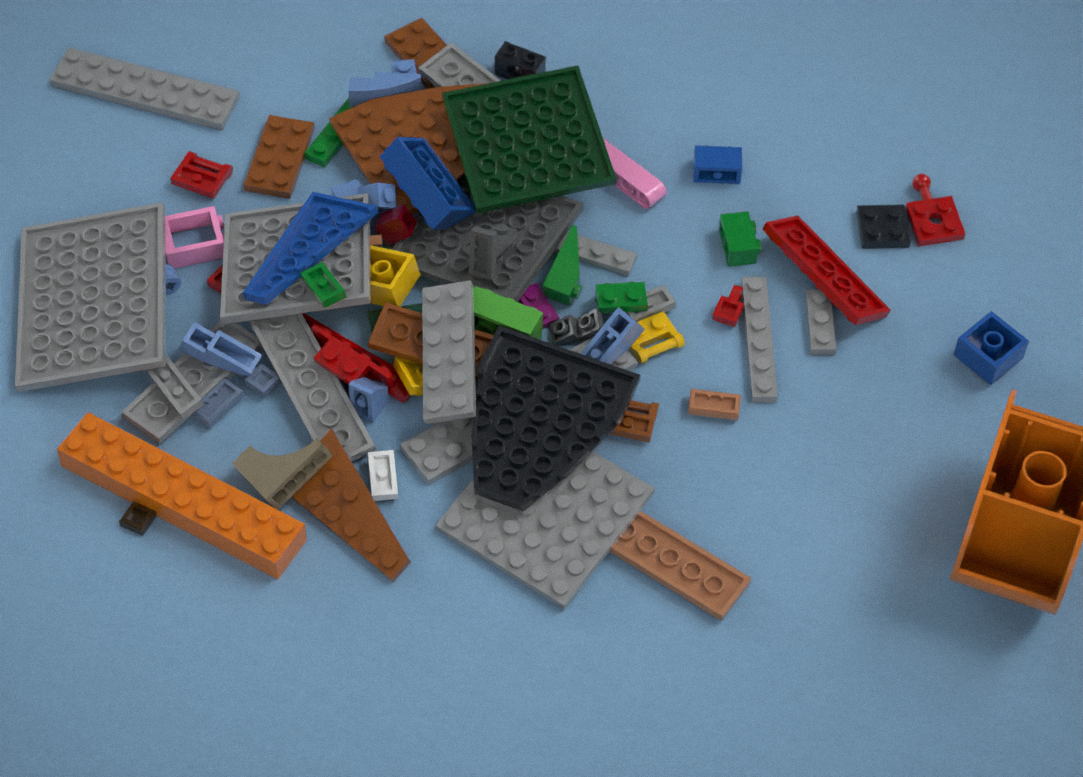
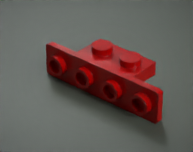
M316 324L311 327L316 340L324 345L313 357L316 364L348 385L352 380L363 378L368 374L375 380L382 382L390 390L393 388L392 373L385 366H377L367 354L363 352L359 354L353 350V347L343 339L340 341L335 338L333 333L326 327L320 328Z

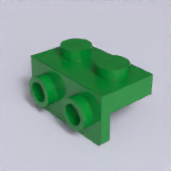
M632 281L627 283L596 284L595 302L597 303L598 310L602 314L614 313L618 307L624 312L647 311L648 302L645 282Z

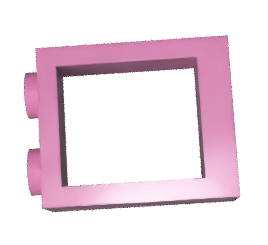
M214 206L165 216L167 264L172 265L175 269L223 258L224 233L222 234L221 229H224L222 215L216 214ZM212 225L216 240L178 248L174 247L171 233Z

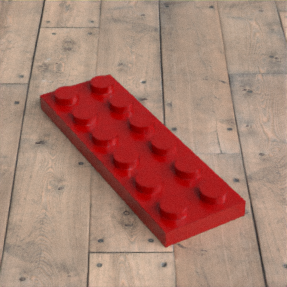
M798 215L765 223L762 230L769 236L770 240L776 243L784 254L799 267L800 271L808 276L815 286L830 299L831 303L846 316L848 321L856 326L888 316L891 309Z

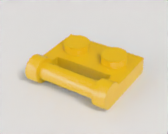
M662 311L638 321L645 330L629 349L637 362L642 364L647 362L648 358L674 347L678 349L685 346V341L682 334L677 332L665 312ZM669 337L668 340H665V341H663V342H661V343H658V344L653 345V346H651V347H648V348H646V349L643 348V347H646V346H648V345H651V344H653V343H656V342H658V341H661V340H663V339Z

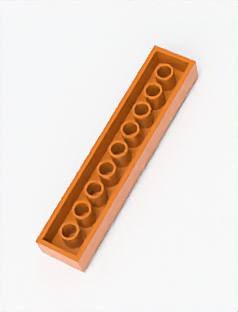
M89 412L85 414L57 448L62 467L131 503L134 501L156 511L157 517L276 579H279L307 541L305 524Z

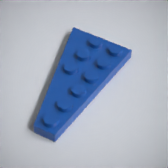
M312 192L243 291L245 300L265 305L270 303L299 279L301 272L316 265L378 213L377 205Z

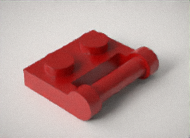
M189 151L171 176V184L214 199L225 181L231 177L233 166L226 163L222 165L198 157L197 153Z

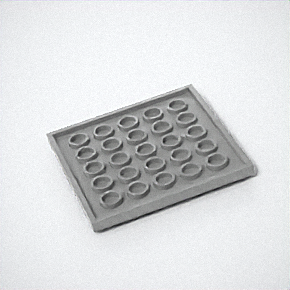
M368 193L340 197L370 204ZM304 203L225 214L220 309L222 324L371 304L370 220L317 263L323 262L343 287L347 296L324 309L304 283L302 277L297 279L267 305L245 300L243 296V291Z
M592 451L567 478L523 512L476 495L474 493V480L472 479L435 526L436 530L565 610L610 552L613 544L617 543L620 536L623 535L630 526V523L633 522L653 496L655 488Z

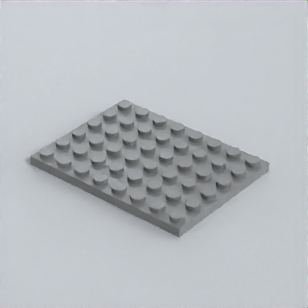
M163 202L22 228L15 387L18 392L166 366V217Z

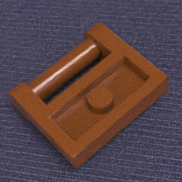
M631 400L627 408L628 410L647 413L648 415L626 410L622 421L610 435L650 443L660 403L652 402L648 404Z

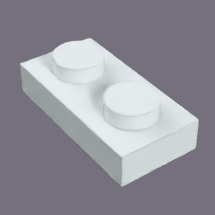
M394 450L368 452L373 499L375 501L398 499Z

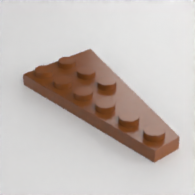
M331 428L320 442L333 456L292 498L394 582L411 561Z

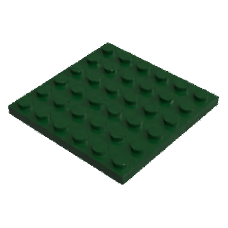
M579 65L442 93V101L476 214L616 184L617 178Z

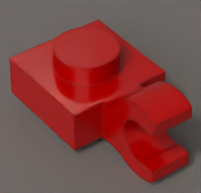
M734 284L729 297L721 295L713 312L712 320L736 327L744 309V303L740 302L743 287Z

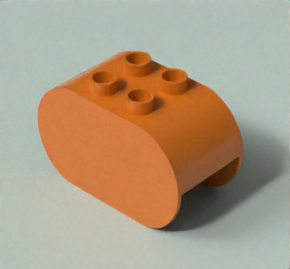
M1011 389L950 581L1056 615L1083 541V426L1014 405L1013 402L1017 390Z

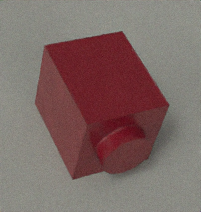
M402 204L380 213L375 229L378 235H382L387 245H391L412 236L417 221L406 206Z

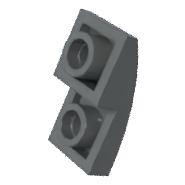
M596 308L578 318L569 314L551 323L552 343L561 346L593 338L603 327L602 313Z

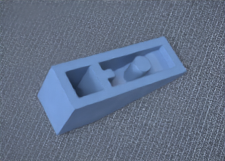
M618 307L580 354L611 364L632 346L645 329Z

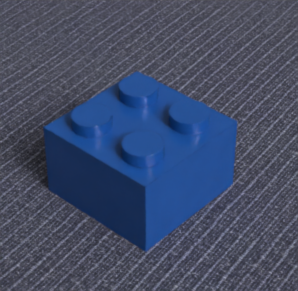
M990 311L958 337L953 355L988 384L992 385L1024 358L1029 340L994 312Z

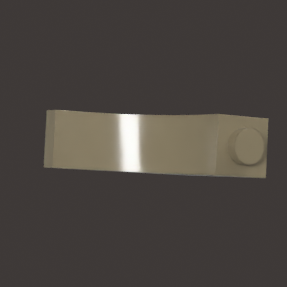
M317 438L306 447L286 455H267L257 451L250 445L232 465L278 510L333 454Z

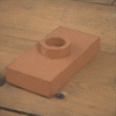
M691 389L688 414L738 420L741 395Z

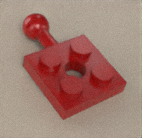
M922 173L917 174L912 180V186L916 191L920 192L922 200L907 202L905 210L918 247L964 240L966 233L953 197L946 196L932 199L929 191L931 186L930 177ZM937 218L941 221V223L934 224L929 219Z

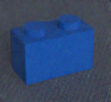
M695 145L693 182L740 184L742 175V147Z

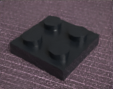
M857 205L856 214L862 249L910 247L911 240L905 205Z

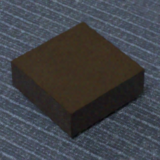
M133 501L120 519V526L143 536L157 517L156 511Z

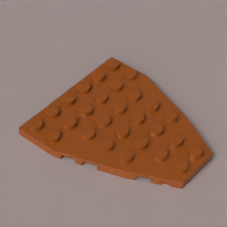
M483 84L442 86L370 99L329 118L330 125L369 184H394L396 207L404 204L413 215L419 212V210L411 204V199L406 192L399 188L398 181L385 169L384 162L379 156L397 137L425 138L457 181L464 175V171L442 101V93Z

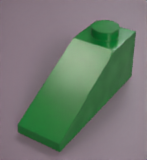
M572 225L543 284V293L546 297L571 306L574 299L579 298L583 287L580 285L577 226Z

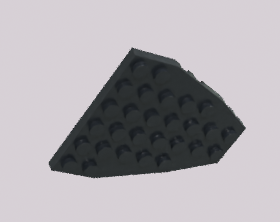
M499 326L478 369L476 417H473L471 434L474 493L523 512L567 478L617 427L625 415L641 380V375Z

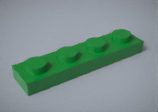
M349 97L334 116L353 108L349 106ZM330 121L304 153L306 160L324 168L343 145L330 125Z

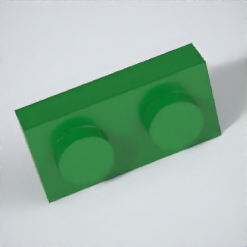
M323 262L300 273L302 280L324 309L347 297L343 287Z

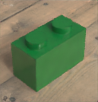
M749 211L720 214L718 230L728 267L756 264L757 256L761 253L760 239L755 237L756 224L754 220L751 221Z

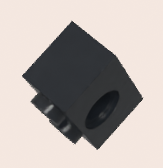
M507 41L503 43L495 55L494 75L508 80L546 72V56Z

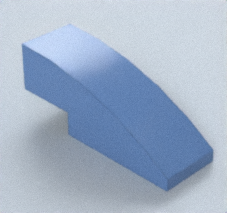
M374 72V78L350 77L348 90L349 106L355 107L370 99L422 90L421 74Z
M195 322L190 327L179 347L180 351L207 364L248 376L251 375L262 357V354L220 330L215 334Z

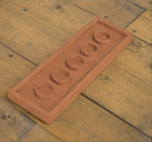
M642 511L639 512L610 550V553L720 621L725 618L751 583L749 576Z

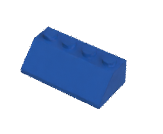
M397 137L379 156L384 162L385 169L395 177L399 188L406 192L411 199V204L420 211L425 218V223L433 230L448 229L476 212L472 201L425 138Z

